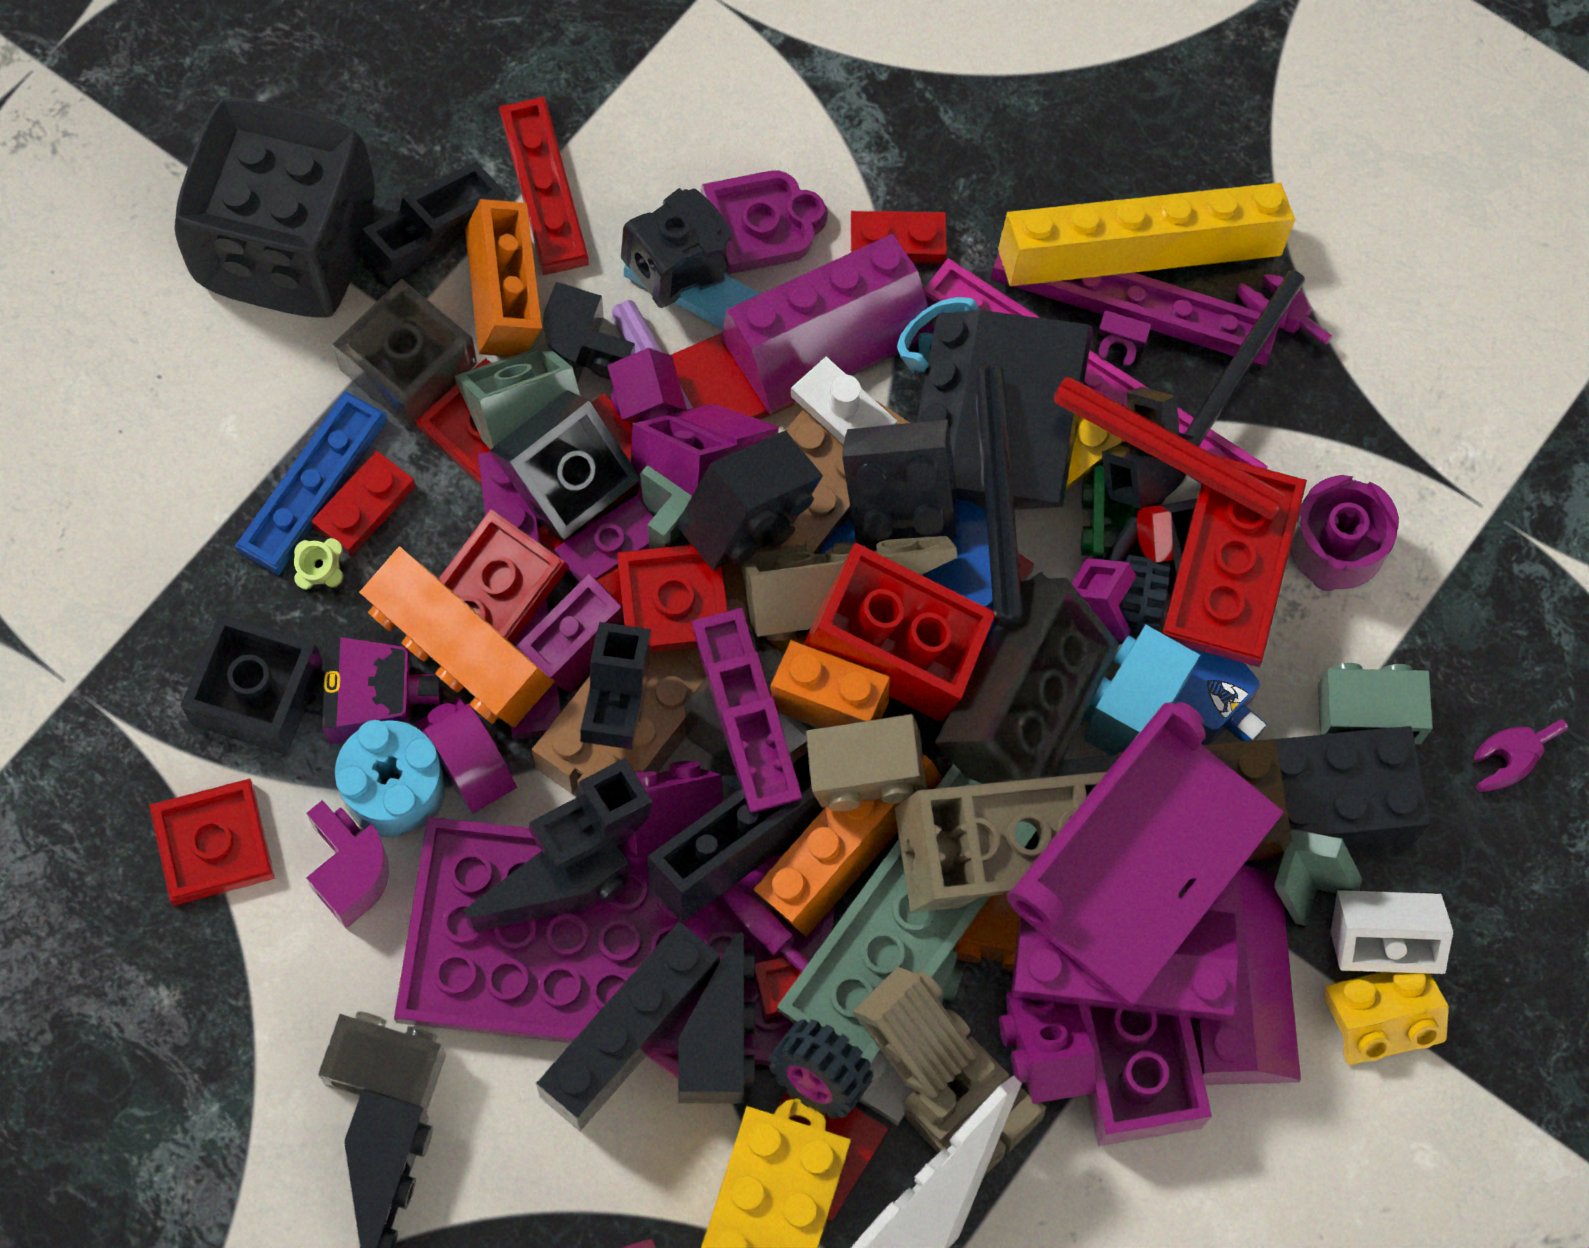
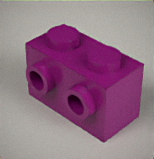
M1011 992L1006 993L1007 1015L999 1016L1000 1033L1004 1047L1013 1046L1014 1051L1011 1052L1014 1076L1021 1083H1026L1032 1104L1095 1093V1052L1077 1005L1011 997Z

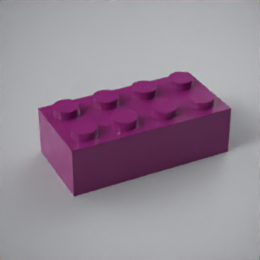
M1077 1005L1095 1052V1093L1087 1094L1098 1146L1202 1129L1212 1117L1190 1017Z

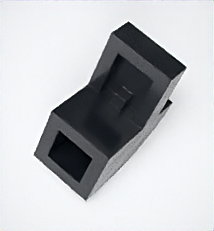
M556 282L543 317L546 346L572 366L577 383L584 367L589 368L594 374L602 378L611 379L607 365L635 354V343L598 332L604 319L602 295Z
M1139 387L1127 392L1128 409L1195 444L1193 436L1179 433L1176 396L1145 387ZM1126 441L1102 451L1106 498L1142 509L1164 499L1178 488L1186 476L1180 470Z
M599 622L590 661V689L580 729V742L633 749L638 721H641L646 693L651 629Z
M623 758L578 782L576 798L530 821L529 831L556 874L595 852H598L601 857L630 838L648 819L653 801L627 759Z

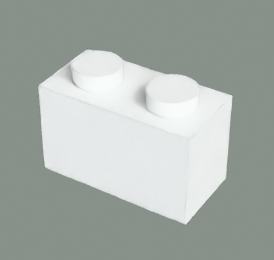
M1337 890L1331 936L1340 970L1445 974L1453 929L1441 894Z

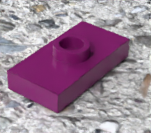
M634 496L554 549L555 555L570 566L567 572L577 585L588 574L598 580L618 568V552L650 549L647 524L652 520L653 516L639 498Z

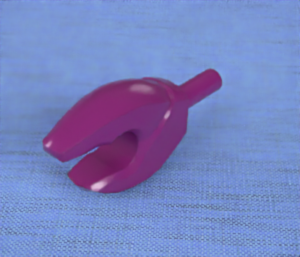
M1265 275L1262 277V283L1271 294H1274L1284 278L1276 275ZM1240 283L1236 287L1237 294L1248 309L1263 312L1270 300L1244 283ZM1300 289L1282 316L1278 328L1295 333L1301 327L1324 345H1327L1332 339L1330 333L1309 319L1312 307Z
M1560 719L1536 734L1530 727H1513L1504 729L1487 738L1476 751L1474 763L1488 759L1492 755H1500L1506 760L1507 767L1498 769L1494 775L1482 780L1476 786L1478 792L1502 789L1525 778L1544 754L1543 744L1568 730L1566 722Z
M732 886L723 893L724 899L753 940L773 957L780 958L783 955L802 973L809 961L792 946L794 936L762 904L738 888Z

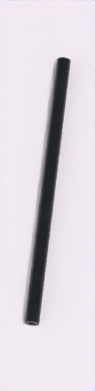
M1288 271L1184 434L1194 437L1195 445L1198 447L1304 284L1305 277L1298 271ZM1167 497L1146 507L1162 505ZM1140 508L1135 509L1103 560L1126 562L1127 557L1139 542L1137 515Z

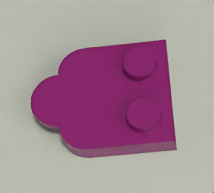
M771 170L702 184L701 193L718 209L732 234L731 241L726 246L727 252L722 254L727 264V275L792 262L803 258L811 248L814 235L824 228L828 218V210L822 198L813 191L800 190L797 181L790 174L783 171Z

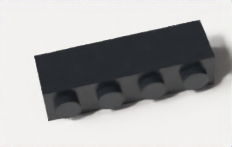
M679 921L536 1082L539 1097L581 1132L707 987L720 963V954Z

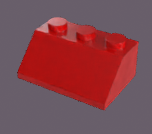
M855 542L821 604L803 645L889 676V697L941 722L961 700L995 615L994 611Z

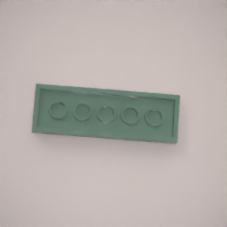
M962 752L936 789L1000 783L1004 781ZM1019 822L1015 828L1017 842L1025 848L1037 830L1030 823ZM898 840L784 996L776 1010L794 1024L802 1019H806L809 1023L812 1019L819 1021L822 1027H825L827 1024L835 1028V1033L839 1036L842 1033L850 1039L848 1043L852 1046H858L863 1052L861 1057L868 1059L871 1064L881 1049L870 1038V1034L864 1030V1026L853 1015V1011L897 967L913 973L923 971L932 978L990 896L980 897L962 908L911 913L900 840Z

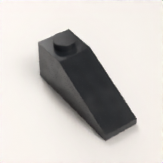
M616 847L601 857L598 852H595L555 874L541 851L465 908L463 911L467 924L475 933L588 909L599 900H602L603 903H608L620 895L628 885L626 880L631 877L629 860Z

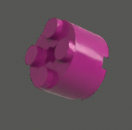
M1348 475L1329 477L1313 486L1301 504L1290 554L1297 568L1308 579L1313 581L1317 588L1323 591L1351 589L1365 584L1378 573L1395 544L1399 528L1398 511L1390 496L1380 486L1370 481L1366 484L1352 480L1354 476Z

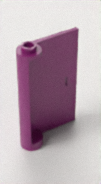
M1166 702L1161 705L1007 895L1008 902L1023 919L1130 1008L1140 998L1284 813L1283 810L1201 744L1206 737L1205 729L1202 726L1203 719L1193 707L1183 702L1177 704Z

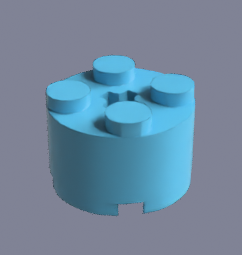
M367 721L345 742L337 757L335 766L337 788L348 812L364 830L372 824L379 836L390 838L403 836V833L418 827L419 829L424 827L427 822V816L435 817L440 810L445 796L442 767L435 746L416 727L399 721ZM393 774H399L400 776L399 780L390 778L386 785L382 783L385 777H391Z

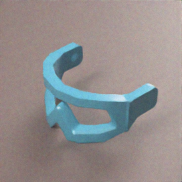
M955 297L939 301L923 310L906 326L899 337L897 348L901 359L913 375L918 371L924 372L929 367L927 360L930 355L929 346L932 344L933 334H919V353L910 352V343L918 330L942 312L953 313L981 310L972 298Z

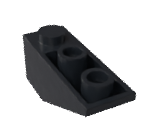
M735 933L679 1036V1103H743L744 1087H754V1055H744V1034H754V1002H744V982H754V950H744V933Z
M363 1089L344 1140L360 1248H395L398 1230L392 1229L398 1208L407 1209L411 1201L416 1178L410 1176L416 1155L424 1157L428 1150L433 1134V1126L427 1124L429 1117L424 1107Z

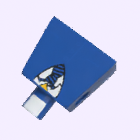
M1189 648L1200 656L1174 704L1179 702L1186 703L1201 715L1203 719L1202 726L1206 732V737L1201 744H1212L1225 729L1241 742L1255 741L1268 725L1247 707L1261 686L1259 679L1245 663Z

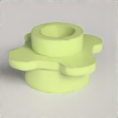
M333 538L327 539L324 543L307 540L298 543L294 550V566L297 571L294 577L296 584L302 589H310L316 584H326L331 588L338 586L344 577L343 572L339 569V557L343 553L342 544ZM317 560H322V567L316 568L315 562Z

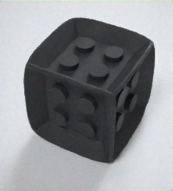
M221 99L212 110L201 132L187 168L176 207L175 236L185 265L193 279L214 293L244 303L299 316L331 317L340 306L351 282L360 257L357 254L361 231L362 228L370 225L375 182L369 154L362 137L355 130L340 122L309 112L251 99Z

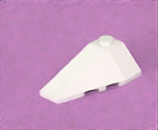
M1015 1076L1001 1084L953 1135L949 1141L952 1145L947 1150L944 1148L915 1176V1182L917 1183L913 1189L911 1187L908 1188L894 1203L891 1202L851 1248H950L961 1233L1022 1084Z

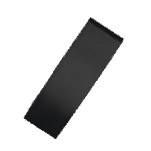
M475 161L402 197L400 210L362 228L357 254L386 285H389L435 257L463 236L465 228L480 199L502 201L505 198L506 192Z

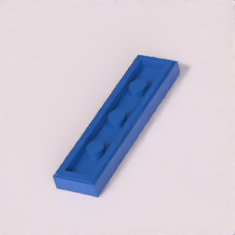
M344 391L236 543L235 548L237 552L279 576L293 557L297 544L304 541L313 528L311 520L337 494L387 423L386 413Z

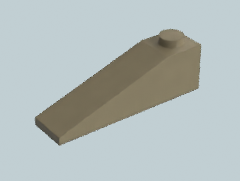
M947 536L884 540L877 543V550H874V552L920 575L957 558V547ZM852 542L835 543L834 548L828 549L826 554L806 552V545L757 550L751 558L740 564L751 624L757 637L765 636L770 641H782L794 638L797 635L796 631L810 629L821 604L853 546Z

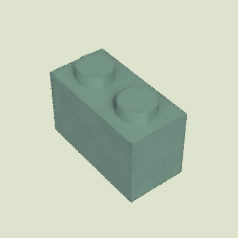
M1341 663L1332 668H1327L1318 684L1320 735L1411 726L1415 744H1422L1433 729L1429 671L1413 670L1410 665L1406 664L1388 665L1383 667L1382 670L1363 669L1360 664Z

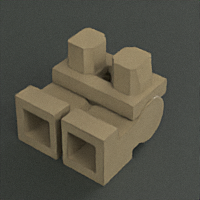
M972 1036L968 1041L977 1052L976 1058L969 1060V1065L962 1067L961 1073L954 1075V1080L948 1082L945 1089L940 1090L939 1096L931 1098L914 1090L902 1102V1106L906 1109L904 1115L908 1122L937 1153H940L944 1148L947 1150L952 1145L949 1142L950 1139L972 1116L971 1114L975 1110L977 1111L1001 1084L1010 1079L1005 1069ZM1021 1087L984 1176L1003 1159L1005 1149L1010 1152L1043 1120L1046 1107L1041 1102L1032 1104L1030 1095Z

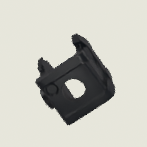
M679 187L663 200V205L657 210L632 218L624 225L621 259L628 268L633 270L647 288L659 308H664L677 301L683 291L698 287L701 291L725 281L723 273L727 270V264L722 254L727 252L726 246L731 241L732 234L718 209L695 188L682 191Z

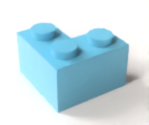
M1148 625L1144 626L1137 640L1128 635L1113 661L1120 666L1112 681L1103 677L1089 700L1090 705L1082 719L1089 723L1084 741L1108 755H1117L1118 752H1124L1163 703L1175 702L1190 677L1200 655Z

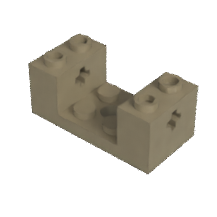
M1107 772L919 790L895 807L910 912L917 913L962 908L980 897L1008 894ZM1019 822L1030 823L1036 828L1039 834V843L1035 850L1025 849L1017 842L1015 828Z

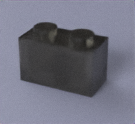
M357 1011L355 1018L339 1014L318 1072V1076L324 1085L360 1096L363 1089L424 1107L427 1113L446 1057L442 1044L436 1042L437 1036L429 1031L412 1026H407L405 1033L386 1028V1020L362 1011Z

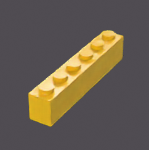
M1282 183L1007 212L998 251L1010 286L1282 256L1295 222V216Z

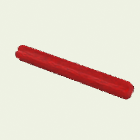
M1066 377L1055 393L1054 401L1056 404L1268 519H1272L1278 513L1284 502L1285 495L1278 489L1071 377Z

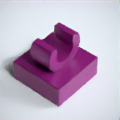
M1105 310L1098 335L1106 338L1100 344L1099 356L1105 360L1108 349L1112 345L1119 344L1125 348L1127 353L1123 366L1129 368L1134 362L1136 347L1144 349L1152 324Z

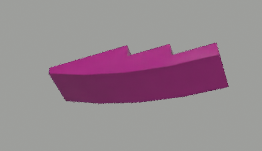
M738 608L693 620L691 626L749 812L754 813L801 800L802 795L773 696L770 697L758 653L755 652L743 609Z

